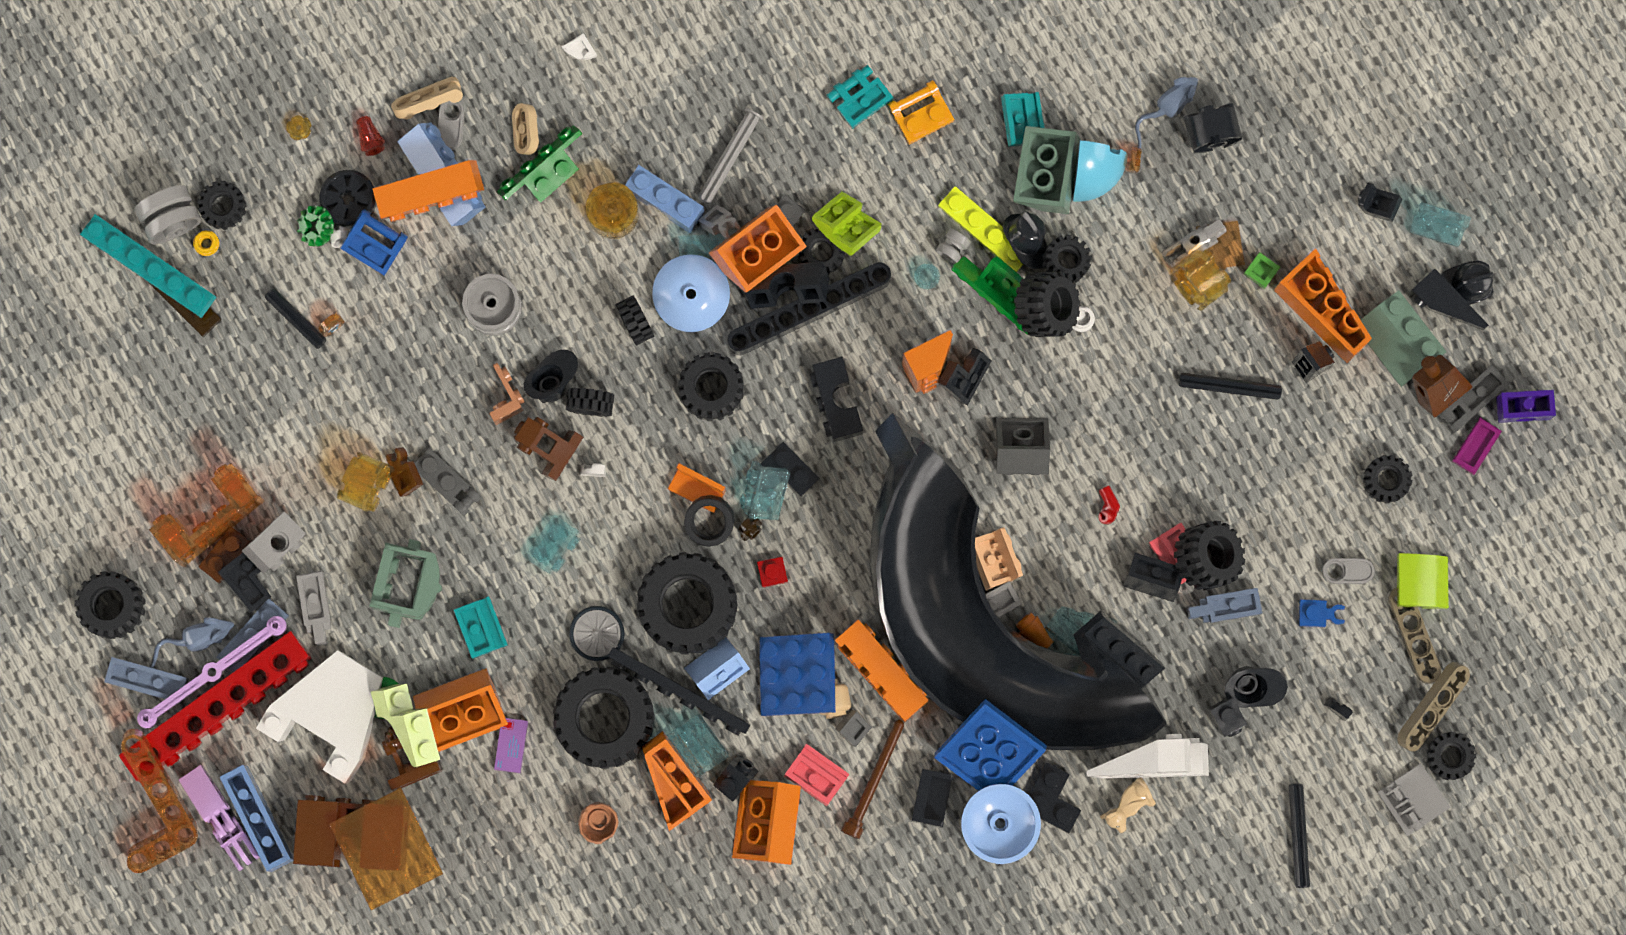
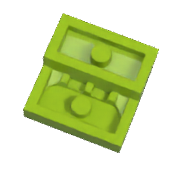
M843 191L812 216V221L832 243L850 256L878 234L882 223L861 211L863 203Z
M1410 553L1397 554L1398 607H1422V609L1449 608L1447 556Z

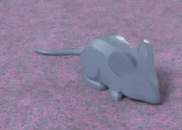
M1181 77L1174 80V86L1164 92L1158 99L1157 106L1159 110L1144 114L1137 120L1135 125L1138 139L1137 152L1141 148L1140 123L1144 119L1157 118L1163 115H1167L1169 118L1177 116L1184 106L1193 100L1198 78Z
M204 618L203 623L185 628L182 632L183 639L166 638L161 640L155 647L150 668L155 666L159 649L163 644L172 643L176 646H186L192 652L202 651L211 644L221 643L222 639L233 628L234 623L216 618Z

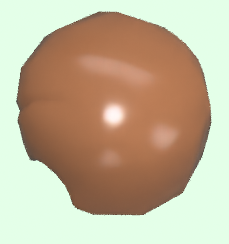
M595 802L586 806L581 811L578 819L580 834L588 842L602 844L607 839L612 838L619 823L614 809L609 804Z

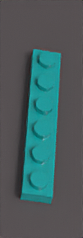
M94 214L80 234L87 241L200 318L204 316L217 298L96 214Z

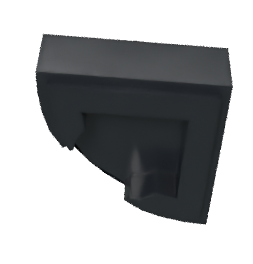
M1329 698L1324 704L1343 721L1348 720L1353 713V710L1344 704H1339L1334 698Z

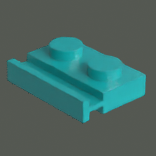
M1039 92L1032 94H1004L1001 97L1008 147L1022 146L1026 126L1044 128Z
M489 596L454 609L472 659L508 646Z

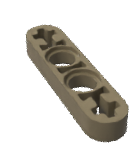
M1396 587L1389 593V604L1416 676L1422 683H1434L1441 674V667L1418 607H1412L1413 610L1399 615L1398 610H1402L1403 607H1398L1397 602L1394 600L1397 596ZM1407 615H1411L1417 620V626L1413 630H1408L1403 625V619ZM1415 640H1422L1426 644L1424 654L1419 655L1412 650V644ZM1428 655L1431 656L1432 660H1427L1426 662L1429 668L1434 667L1435 669L1432 679L1422 675L1425 665L1423 662L1418 664L1416 659H1423Z
M1458 662L1449 663L1401 728L1397 738L1398 744L1409 751H1417L1424 744L1469 681L1470 671L1468 667ZM1445 690L1443 700L1438 702L1439 693ZM1429 711L1430 717L1427 722L1423 723V716Z

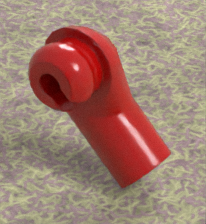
M1110 485L1098 491L1104 501L1101 512L1098 514V519L1100 523L1106 525L1115 521L1120 509V504Z

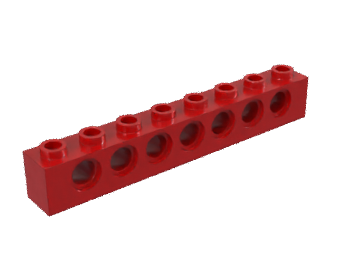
M292 631L288 632L118 756L136 781L142 782L144 780L146 783L150 782L159 775L157 770L164 765L170 767L181 759L179 754L186 749L190 752L202 744L201 738L208 733L210 736L215 735L224 728L222 723L231 718L233 721L244 714L245 710L243 708L252 702L253 705H256L266 698V691L272 687L278 689L288 681L286 677L295 671L298 674L309 666L308 661L312 657L295 633ZM285 655L288 658L287 666L283 669H277V658ZM264 671L267 676L266 681L261 685H257L254 681V676L257 672ZM242 686L245 690V695L241 700H235L233 698V691L235 688ZM221 702L223 704V712L218 716H214L211 708L214 703ZM199 717L202 721V726L198 731L193 732L190 728V722L192 719ZM173 733H178L180 743L175 747H171L168 742L169 737ZM156 748L159 753L158 759L150 763L147 759V753L149 750Z

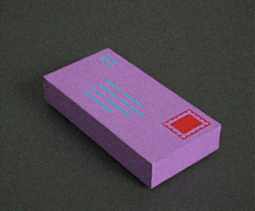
M506 718L508 725L500 727L494 770L521 774L528 721Z

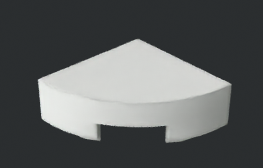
M584 33L562 46V49L569 56L575 57V59L588 60L597 57L596 52Z
M583 464L580 466V475L605 477L606 467L604 464Z

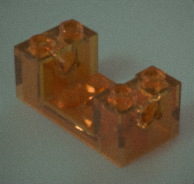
M232 463L228 466L226 464L220 466L214 472L215 476L211 479L230 504L228 506L224 504L213 512L214 517L207 523L203 521L194 527L192 535L180 520L174 518L170 513L167 515L162 514L152 522L153 527L149 531L171 558L182 567H185L221 538L231 526L237 525L265 502L243 473Z

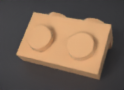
M1004 527L975 538L976 564L985 590L1003 585L1009 581L1012 582L1023 576L1021 563L1016 558L1011 538Z

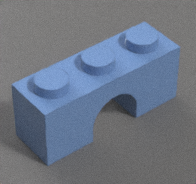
M638 165L625 184V190L628 194L647 206L649 204L664 213L670 221L688 233L692 232L698 220L704 214V207L640 165Z

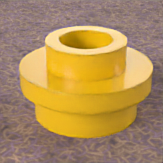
M208 230L199 232L193 241L194 249L202 256L215 254L220 245L217 235ZM206 239L211 240V246L208 248L202 246L203 241Z

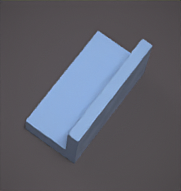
M726 637L718 642L717 646L712 649L710 648L684 668L707 700L711 699L750 669Z

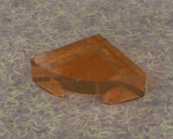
M1131 147L1128 172H1139L1141 148Z

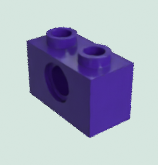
M1554 390L1504 392L1496 397L1498 423L1551 420L1556 416Z

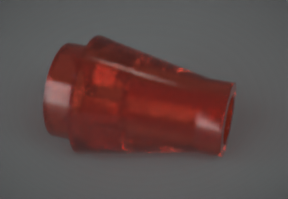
M370 116L359 118L356 124L361 151L365 152L366 156H374L381 153L385 149V140L373 124Z

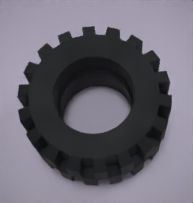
M1061 271L1033 272L1026 275L1025 279L1020 281V287H1017L1016 290L1017 297L1014 300V303H1016L1015 314L1018 316V323L1022 324V330L1028 332L1029 336H1065L1066 333H1070L1073 330V326H1076L1077 317L1080 315L1079 306H1081L1078 297L1080 294L1078 289L1075 288L1074 280H1071L1068 274H1064Z
M710 352L704 353V356L701 357L699 355L695 356L692 362L688 361L685 364V369L680 373L678 387L682 403L686 406L688 412L696 415L701 420L705 418L707 421H713V419L722 420L724 416L732 415L735 408L738 409L740 401L744 396V382L739 367L729 357H722L720 353L710 355ZM707 373H717L727 383L725 394L714 401L702 399L696 391L697 381Z
M1217 520L1209 521L1184 530V533L1179 535L1180 541L1175 543V548L1177 549L1174 552V558H1177L1175 565L1176 569L1179 568L1181 571L1179 575L1182 579H1187L1186 583L1189 586L1194 585V589L1211 590L1231 584V582L1238 579V575L1242 574L1244 569L1241 566L1245 565L1246 560L1243 558L1245 548L1241 546V537L1237 538L1236 530L1234 528L1230 529L1229 524H1221V521ZM1207 548H1208V549L1210 550V552H1211V555H1212V563L1210 562V560H1209V558H1208Z
M103 571L100 572V575H91V580L88 582L85 580L81 584L84 587L76 593L79 597L74 602V606L78 609L75 613L80 618L81 625L87 628L89 632L102 638L126 637V633L135 631L134 627L136 624H141L140 617L145 615L146 610L143 609V605L146 602L141 595L143 594L141 588L133 580L117 572L111 571V573ZM110 590L120 592L124 600L121 613L112 620L100 618L97 613V602L100 596Z

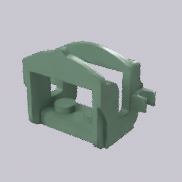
M409 539L407 547L385 542L369 606L374 610L390 614L389 626L400 628L402 617L418 621L422 620L433 605L437 593L442 591V586L439 584L440 569L437 556L434 553L419 550L421 546L420 541ZM397 556L423 561L412 609L385 603V600L390 599L392 595L393 584H390L392 573L396 574L398 571L400 559L396 558Z

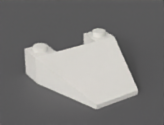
M338 650L273 702L266 710L256 729L275 741L280 742L286 739L295 723H298L336 747L323 770L343 783H348L352 781L366 757L375 716L371 691L381 689L383 677Z
M1166 734V739L1156 740L1088 770L1087 777L1100 779L1209 776L1208 744L1200 743V738L1182 739V734Z

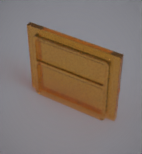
M402 788L368 805H364L362 808L329 824L371 911L443 875L442 869Z

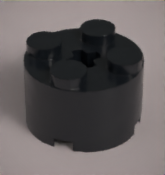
M1233 103L1222 105L1215 109V105L1204 106L1199 109V114L1193 113L1184 117L1194 153L1213 151V148L1220 146L1226 148L1242 140Z

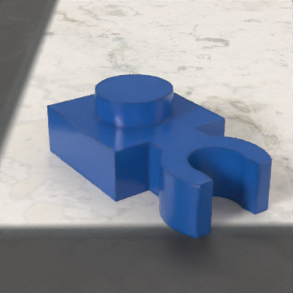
M1299 600V626L1325 628L1326 620H1330L1335 625L1344 624L1345 620L1336 619L1334 613L1336 610H1345V606L1338 604L1330 609L1327 608V601Z

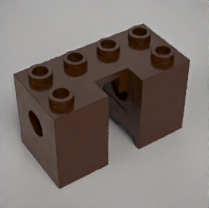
M305 795V800H298L293 864L340 867L342 837L362 838L360 868L405 871L410 808L404 806V802L400 800H385L383 805L377 804L378 800L362 799L361 804L351 803L349 798H335V802L325 801V797Z

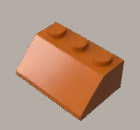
M776 204L765 209L732 234L730 238L712 249L709 254L723 274L744 292H748L807 246Z
M951 330L903 353L902 367L915 393L922 391L925 394L937 388L936 384L940 379L951 348L953 337Z
M487 668L413 696L415 709L427 708L438 752L508 725Z
M751 780L740 794L732 858L791 865L801 786Z

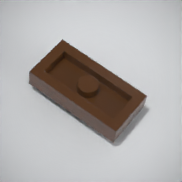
M231 526L198 567L220 584L222 579L217 572L243 553L242 550L250 541Z

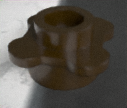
M750 516L740 525L738 532L741 534L743 541L753 540L761 532L762 528L760 526L762 522L759 518L755 519Z

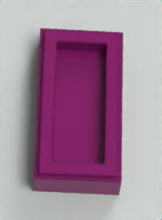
M1479 418L1451 462L1470 474L1475 475L1502 431Z

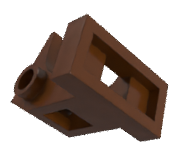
M528 417L526 421H521L514 431V438L518 444L517 448L529 456L534 452L548 463L541 474L557 481L584 437L575 431L568 430L562 439L547 429L549 424L539 417H535L534 420ZM543 435L555 441L548 454L536 447Z
M389 727L388 731L384 733L383 748L387 756L393 755L399 771V776L387 780L392 791H397L443 771L439 761L418 767H413L410 762L403 765L398 752L403 747L393 727Z

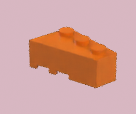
M663 731L642 746L668 829L671 831L712 801L710 793Z

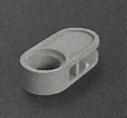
M448 101L440 105L438 129L446 146L451 150H455L462 142L465 113L461 102L452 103ZM452 105L458 107L459 114L457 117H446L445 110L447 107Z
M1334 558L1327 561L1322 567L1323 578L1331 584H1366L1373 578L1375 573L1373 564L1367 559ZM1331 564L1340 566L1342 570L1341 576L1337 579L1331 578L1328 575L1327 570Z

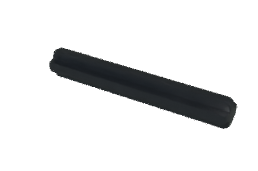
M1184 372L1179 377V386L1184 388L1275 400L1280 399L1282 394V386Z
M1294 783L1289 785L1295 886L1296 888L1310 887L1304 787L1301 783Z

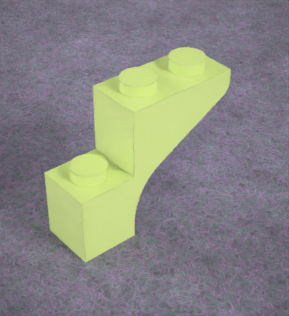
M396 684L371 691L377 717L385 718L391 724L411 765L418 767L440 760L427 708L413 709L407 684Z

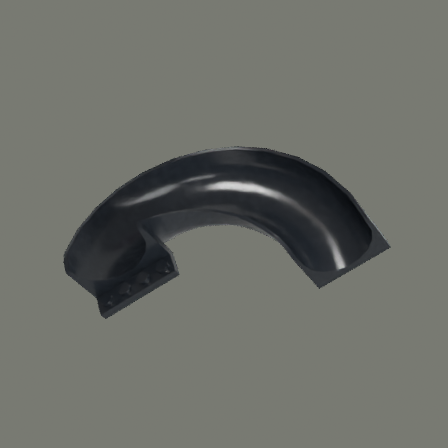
M892 413L875 431L891 462L883 478L873 514L869 564L876 608L891 647L910 678L942 710L962 722L986 699L1046 745V750L1104 749L1141 742L1161 730L1167 722L1146 685L1161 673L1165 667L1161 661L1101 611L1073 634L1079 654H1069L1034 644L1005 624L992 610L981 585L976 564L975 534L980 508L957 466Z

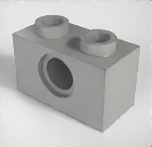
M284 511L256 536L242 552L262 573H265L270 568L274 572L285 562L282 557L288 551L293 554L303 544L300 539L306 533ZM272 538L280 542V550H276L271 546Z

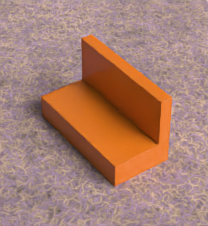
M680 463L668 487L669 491L690 502L707 495L723 498L726 492L724 486ZM713 506L702 507L712 513H715L717 509Z

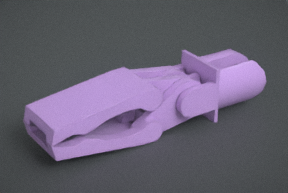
M200 764L181 777L179 782L203 820L212 823L214 827L213 834L220 843V846L225 849L238 871H241L244 867L231 847L234 846L246 865L252 863L251 857L241 843L242 840L255 859L260 858L253 843L247 836L248 833L244 830L235 816L231 817L227 812L231 807L205 768ZM221 816V818H222V820H223V822H224L223 824H222L221 821L218 819V817Z

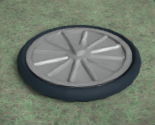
M591 606L580 611L574 617L569 630L570 642L574 650L581 657L591 661L609 659L608 655L613 647L620 650L625 636L624 626L619 616L613 610L603 606Z

